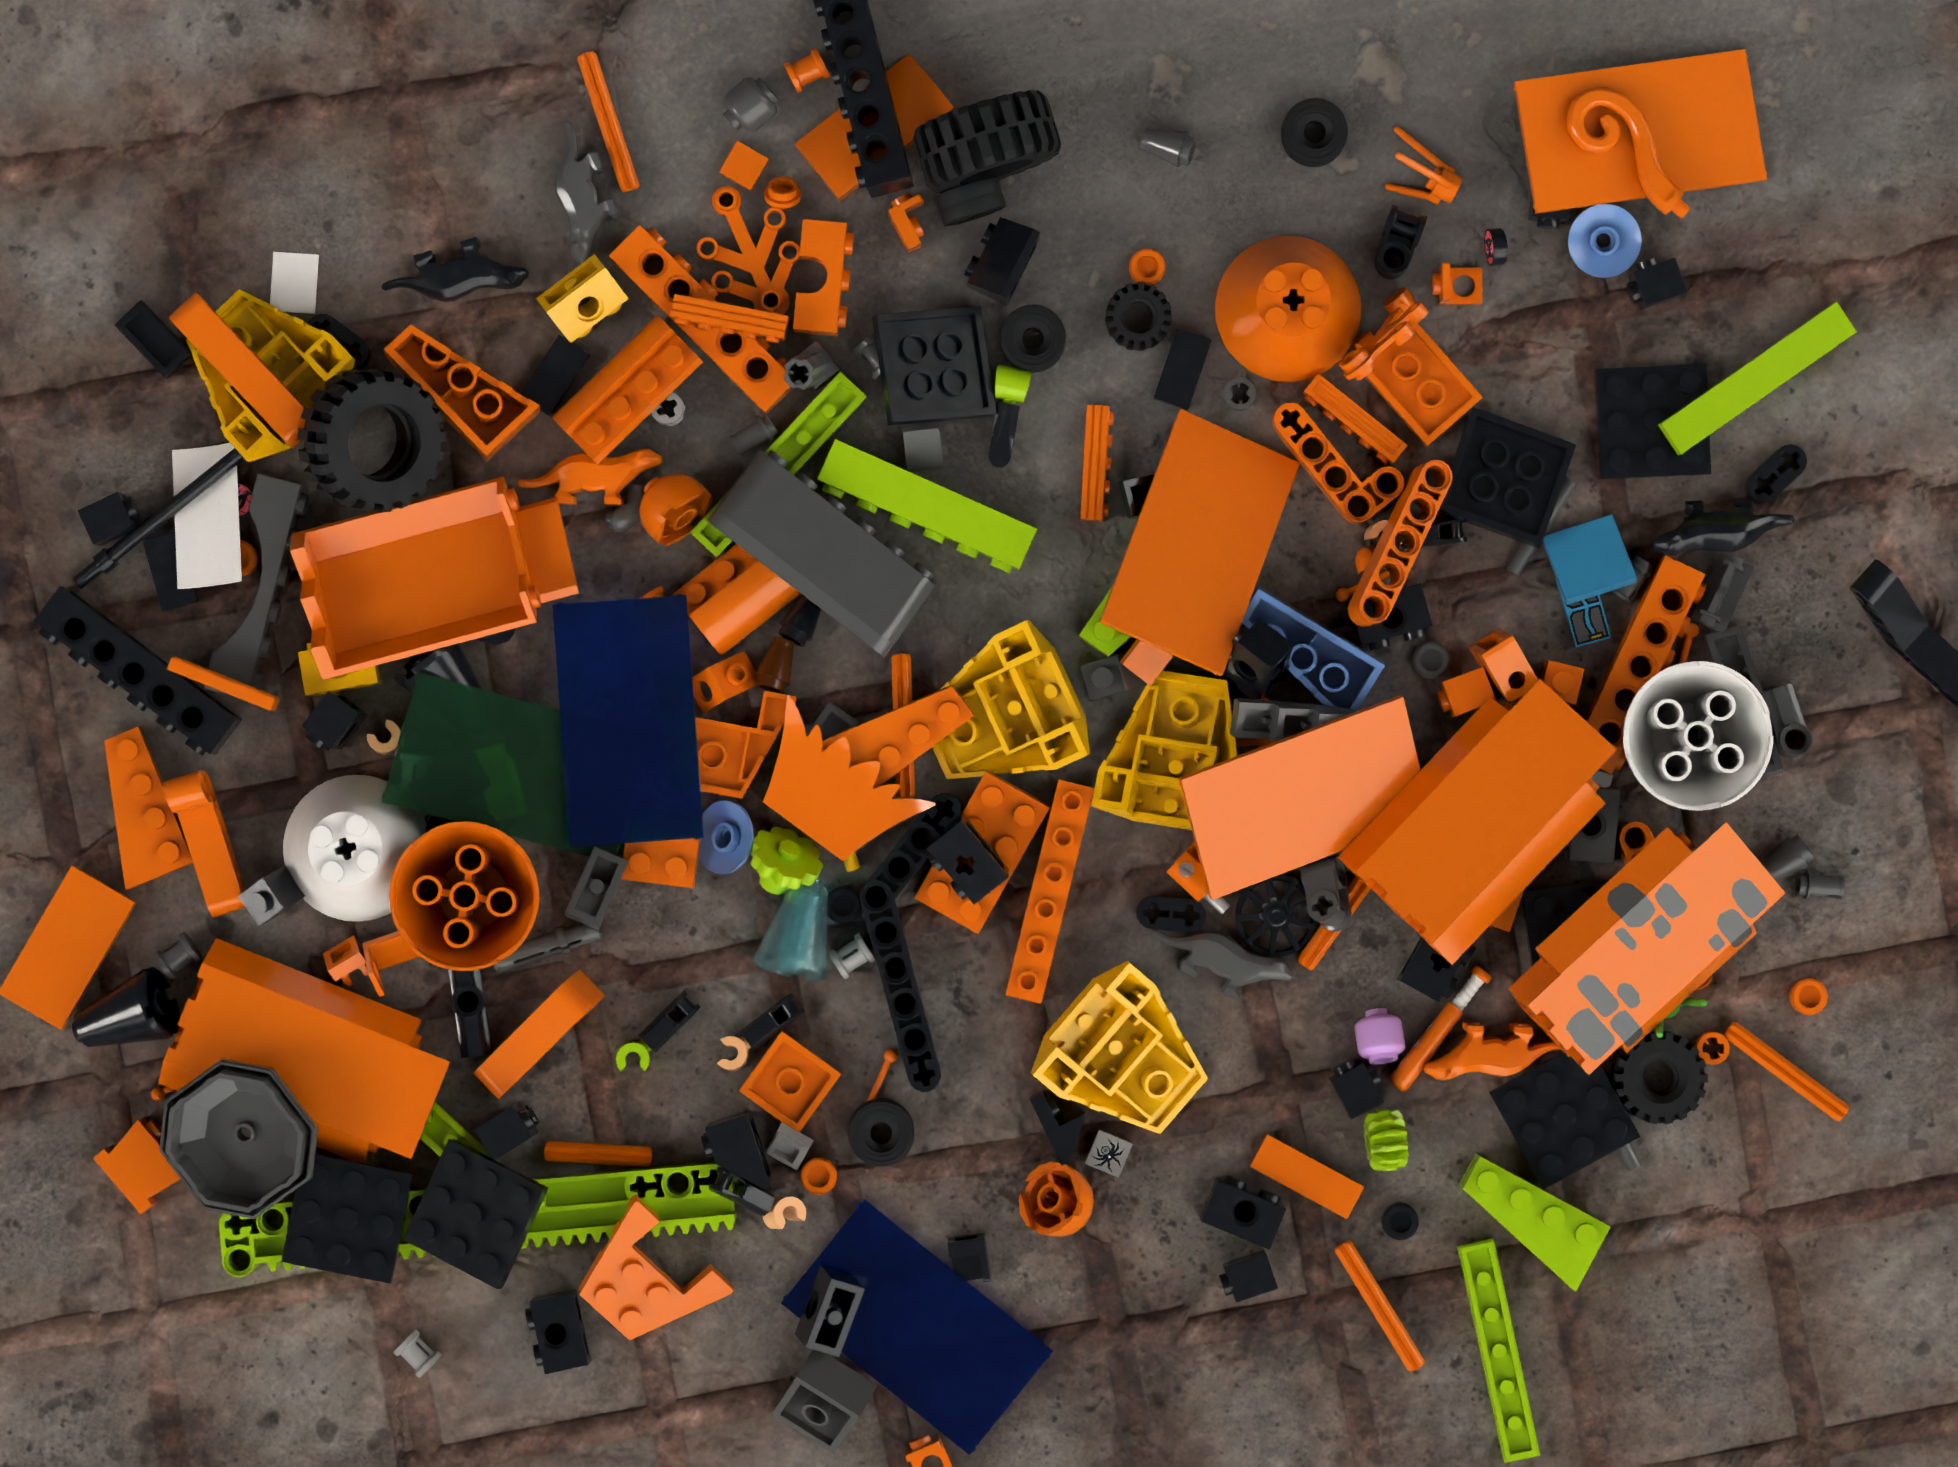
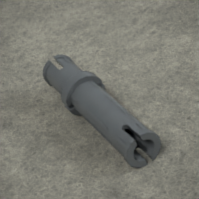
M583 923L566 928L564 925L556 927L554 932L524 941L509 957L495 964L494 968L497 974L554 954L563 952L566 955L572 953L574 948L603 940L601 929L598 930Z

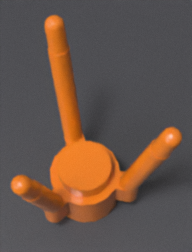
M1394 127L1393 131L1436 167L1434 170H1431L1414 159L1397 152L1395 154L1396 159L1428 177L1425 187L1431 191L1427 192L1391 183L1385 184V189L1425 199L1435 205H1438L1441 200L1450 204L1462 183L1463 177L1455 174V168L1445 164L1400 127Z

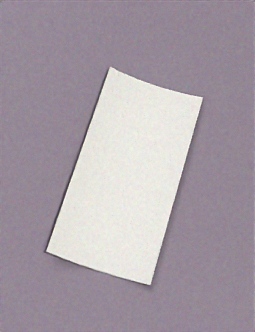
M226 443L208 447L172 450L174 496L233 450V445ZM236 465L174 515L177 589L209 587L242 581Z

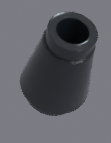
M802 595L779 623L782 627L778 634L783 638L793 641L795 645L804 647L807 640L812 641L821 608Z

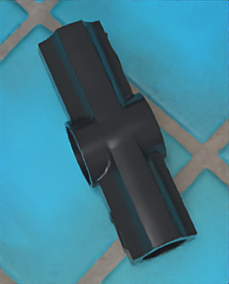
M448 969L452 992L451 1006L455 1012L461 1058L492 1054L493 1046L487 1012L488 997L484 991L481 969L473 971ZM465 991L474 992L479 999V1004L474 1011H467L461 1006L460 997Z

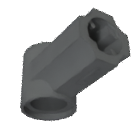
M816 341L784 365L786 369L784 380L791 388L799 387L805 390L813 386L817 390L834 378L841 371V368L821 343Z
M1792 683L1763 692L1762 697L1770 712L1769 716L1778 753L1786 758H1796L1808 752L1813 742L1812 733L1805 725ZM1788 731H1794L1801 737V747L1796 751L1791 750L1785 744V735Z

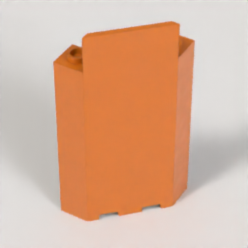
M504 476L414 500L410 505L402 509L393 507L391 512L383 513L373 511L292 533L290 552L302 581L300 601L312 629L310 649L322 680L537 623V608L541 607L542 603L579 594L558 497L520 506L515 489H508Z
M1541 679L1514 706L1507 701L1502 706L1490 697L1337 858L1359 880L1374 891L1395 914L1410 925L1437 953L1453 965L1606 804L1596 793L1600 787L1591 777L1617 749Z
M216 938L201 964L197 974L199 980L191 998L187 999L177 1024L180 1026L172 1046L168 1047L163 1059L158 1083L178 1091L222 1058L272 1067L318 1126L317 1147L361 1163H365L370 1152L376 1154L379 1147L411 1159L450 1061L419 1049L423 1036L418 1034L422 1019Z

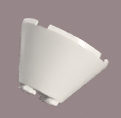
M1706 661L1685 662L1670 666L1658 672L1643 684L1632 699L1627 710L1623 727V744L1629 767L1639 783L1651 795L1670 806L1685 810L1702 811L1729 805L1747 794L1760 780L1767 768L1772 754L1774 737L1772 736L1769 709L1757 688L1743 675L1729 667ZM1691 728L1694 730L1692 738L1696 740L1694 744H1691L1688 740V731Z
M367 775L337 777L315 787L295 807L284 834V863L296 884L304 893L305 897L303 899L319 912L344 921L359 922L381 918L391 913L389 892L396 864L408 846L425 833L426 821L415 802L404 791L396 790V786L385 780ZM347 843H355L356 850L351 852V857L346 850Z

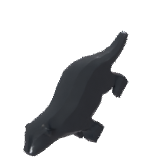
M474 237L460 242L464 257L452 258L441 264L435 263V254H432L431 250L414 255V266L421 272V277L397 278L383 283L381 287L385 291L400 287L409 288L429 298L449 302L455 301L480 288L514 289L519 287L529 277V271L526 268L500 264L478 252L481 247L480 240Z
M1751 498L1733 499V506L1737 508L1731 509L1729 512H1704V505L1701 500L1686 501L1684 510L1688 517H1684V521L1677 528L1654 538L1652 546L1655 552L1663 553L1673 560H1677L1679 555L1697 550L1734 552L1751 545L1772 528L1793 524L1794 517L1785 514L1754 515V504Z

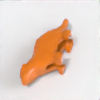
M639 448L621 456H606L597 465L585 452H577L561 460L545 475L536 479H520L517 481V485L522 488H540L559 483V487L554 494V497H558L559 505H577L576 497L571 494L586 490L589 492L605 491L604 504L606 506H623L624 500L620 496L623 488L639 474L661 465L663 457L652 449Z
M1462 1021V1027L1467 1032L1465 1038L1449 1053L1426 1063L1423 1069L1426 1074L1441 1081L1450 1080L1468 1072L1508 1077L1527 1068L1542 1054L1551 1050L1561 1049L1553 1041L1529 1045L1534 1034L1533 1027L1526 1023H1509V1030L1514 1034L1501 1039L1496 1036L1483 1037L1484 1025H1480V1022Z

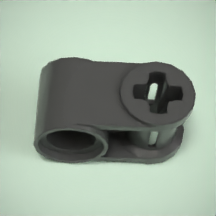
M1338 856L1301 867V879L1305 889L1308 914L1313 920L1320 922L1325 929L1332 932L1344 929L1351 920L1347 874L1343 863L1337 858Z

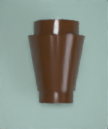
M777 636L773 638V642L770 644L755 673L757 677L756 686L780 694L784 693L785 686H790L793 648L795 645L793 641Z

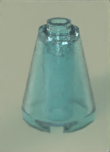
M816 879L812 886L801 884L797 890L789 888L755 953L753 962H757L758 967L785 977L792 978V974L803 975L805 973L803 978L805 981H824L827 967L828 889L822 887V880Z

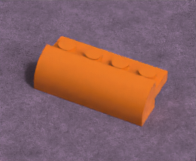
M656 315L552 416V419L598 465L690 376L703 361Z
M735 544L673 593V596L711 645L722 656L801 593L739 545Z

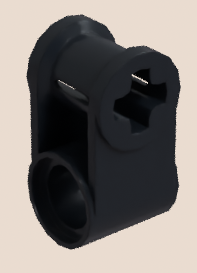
M1392 204L1375 258V268L1380 276L1392 280L1404 274L1411 262L1415 247H1417L1427 216L1421 215L1416 217L1399 211L1398 206ZM1388 252L1397 253L1402 259V266L1396 269L1388 267L1384 263V254Z

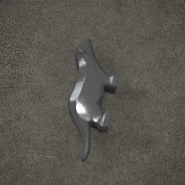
M565 121L567 150L557 170L555 193L570 222L569 253L572 259L580 265L591 257L593 241L604 218L609 216L616 219L619 218L612 197L599 202L598 193L592 184L593 171L596 174L604 173L597 151L589 152L583 159L579 160L575 130L570 121Z
M1153 930L1151 933L1152 937L1168 946L1189 951L1184 958L1180 959L1178 964L1179 970L1195 978L1198 974V970L1195 967L1209 968L1216 975L1227 978L1220 991L1235 1000H1238L1240 996L1238 989L1243 985L1270 979L1289 981L1294 977V973L1284 959L1277 956L1251 953L1228 935L1221 932L1206 931L1182 937L1168 936L1158 930Z

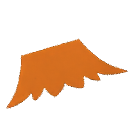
M787 695L781 745L769 787L762 801L764 804L842 861L892 826L936 805L934 802L922 799H892L900 788L899 784H887L874 789L873 787L880 770V762L867 761L849 768L850 747L846 737L839 738L822 751L823 741L819 725H815L810 734L806 736L805 727L798 708L792 698Z

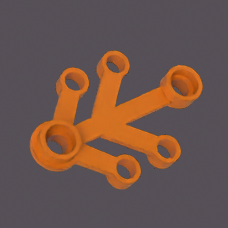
M722 186L714 192L712 205L719 215L726 217L742 254L719 246L711 237H704L698 241L696 246L697 253L704 260L714 259L750 273L757 288L733 280V277L727 271H718L712 276V287L720 294L730 293L753 302L755 310L784 315L790 304L789 295L784 288L793 264L800 259L799 245L794 241H785L780 245L778 253L781 260L771 282L764 267L778 231L785 226V213L776 207L769 208L765 212V226L755 248L739 212L742 206L739 192L731 186ZM724 194H730L733 197V203L728 207L722 206L719 202ZM779 213L782 216V221L778 225H771L768 222L769 215ZM710 242L715 246V250L711 255H704L701 252V247L704 243ZM787 246H793L797 250L796 256L792 259H787L783 256V250ZM720 276L728 277L730 280L728 287L724 289L718 288L716 286L717 278ZM769 294H773L778 298V303L774 307H767L764 304V299Z
M1402 287L1394 292L1384 302L1383 306L1389 312V316L1375 336L1370 330L1362 333L1352 343L1356 350L1349 352L1339 361L1338 365L1344 371L1343 375L1347 380L1356 378L1359 381L1365 378L1375 368L1373 364L1375 358L1393 342L1399 346L1409 340L1415 333L1411 326L1419 323L1429 313L1421 301L1414 303L1415 297L1406 287Z

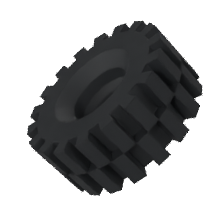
M1655 1030L1648 1033L1627 1054L1623 1049H1619L1615 1055L1617 1057L1616 1063L1612 1064L1611 1072H1613L1611 1084L1626 1111L1641 1120L1653 1124H1670L1674 1120H1683L1688 1117L1687 1113L1691 1110L1695 1111L1699 1106L1697 1102L1700 1097L1704 1098L1706 1093L1704 1084L1705 1082L1708 1083V1074H1705L1704 1067L1707 1066L1704 1059L1698 1056L1699 1050L1690 1044L1689 1040L1671 1032L1663 1031V1036L1658 1038ZM1653 1063H1665L1672 1071V1083L1663 1091H1653L1645 1083V1071Z

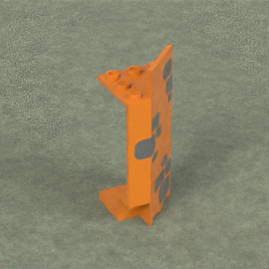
M1727 822L1696 850H1694L1696 848L1695 845L1685 834L1680 831L1675 835L1666 827L1535 948L1540 959L1508 988L1519 1007L1568 1057L1571 1056L1588 1075L1619 1047L1627 1054L1757 934L1753 923L1786 894Z

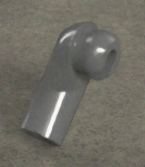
M629 484L627 503L615 511L609 510L605 515L604 522L608 529L623 532L641 521L639 508L641 499L645 494V486Z

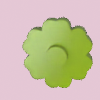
M773 827L770 832L760 830L753 839L750 852L753 858L750 864L757 870L760 876V885L769 893L780 895L789 889H799L801 884L812 886L823 868L822 862L818 859L821 854L820 850L814 846L810 839L798 838L797 833L792 829Z

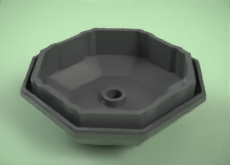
M222 1058L165 1100L159 1150L203 1209L255 1219L313 1177L318 1126L274 1068ZM241 1127L248 1128L251 1132V1137H245L241 1132Z

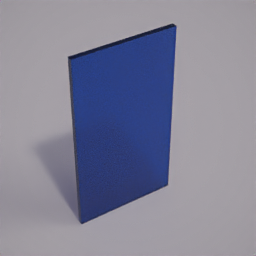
M678 594L677 596L569 604L559 602L554 604L553 619L570 847L579 848L580 846L691 838L698 840L704 838L687 595Z
M866 1199L858 1204V1208L788 1295L783 1297L781 1302L782 1305L801 1318L820 1266L854 1275L865 1290L841 1352L969 1455L976 1450V1446L1046 1359L1051 1357L1053 1352L1045 1343L968 1281L964 1280Z

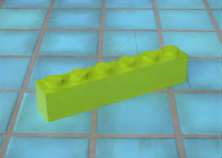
M837 439L834 440L817 478L818 482L824 484L823 492L842 499L843 495L847 494L858 499L855 506L873 514L876 513L877 509L883 510L891 514L889 521L909 529L911 523L925 529L922 534L923 536L940 544H943L945 538L958 544L956 551L976 559L978 553L991 558L990 566L1010 574L1012 568L1020 570L1037 532V528Z

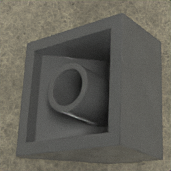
M812 1350L771 1415L834 1454L860 1417L877 1385L866 1379L862 1374L837 1361L832 1355Z

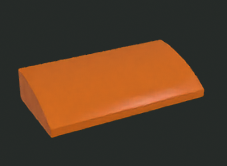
M910 54L886 71L905 150L914 144V133L920 125L926 124L927 121L938 118L942 114L954 111L953 105ZM840 108L794 144L839 202L860 187L855 167L861 166L858 153H851L846 133L852 131L850 119L843 120ZM869 113L862 118L861 124L871 126L877 122L879 115ZM883 147L876 148L871 152L869 158L875 161L881 160L886 156L887 149Z

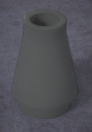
M1145 128L1140 141V149L1146 150L1176 167H1180V165L1189 166L1195 152L1197 139L1189 136V132Z
M1797 834L1791 839L1787 837L1762 865L1774 880L1777 881L1810 867L1808 863L1815 859V857Z

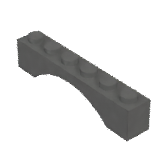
M257 474L248 510L256 525L261 544L262 572L260 586L253 607L242 626L225 644L212 653L209 669L261 690L264 680V673L259 672L262 659H268L273 644V637L269 636L272 622H278L282 609V602L277 601L281 586H287L291 573V566L286 565L290 552L291 535L300 531L295 528L298 516H304L309 495L304 494L306 487L301 484ZM204 685L203 688L211 691L224 693L207 685Z

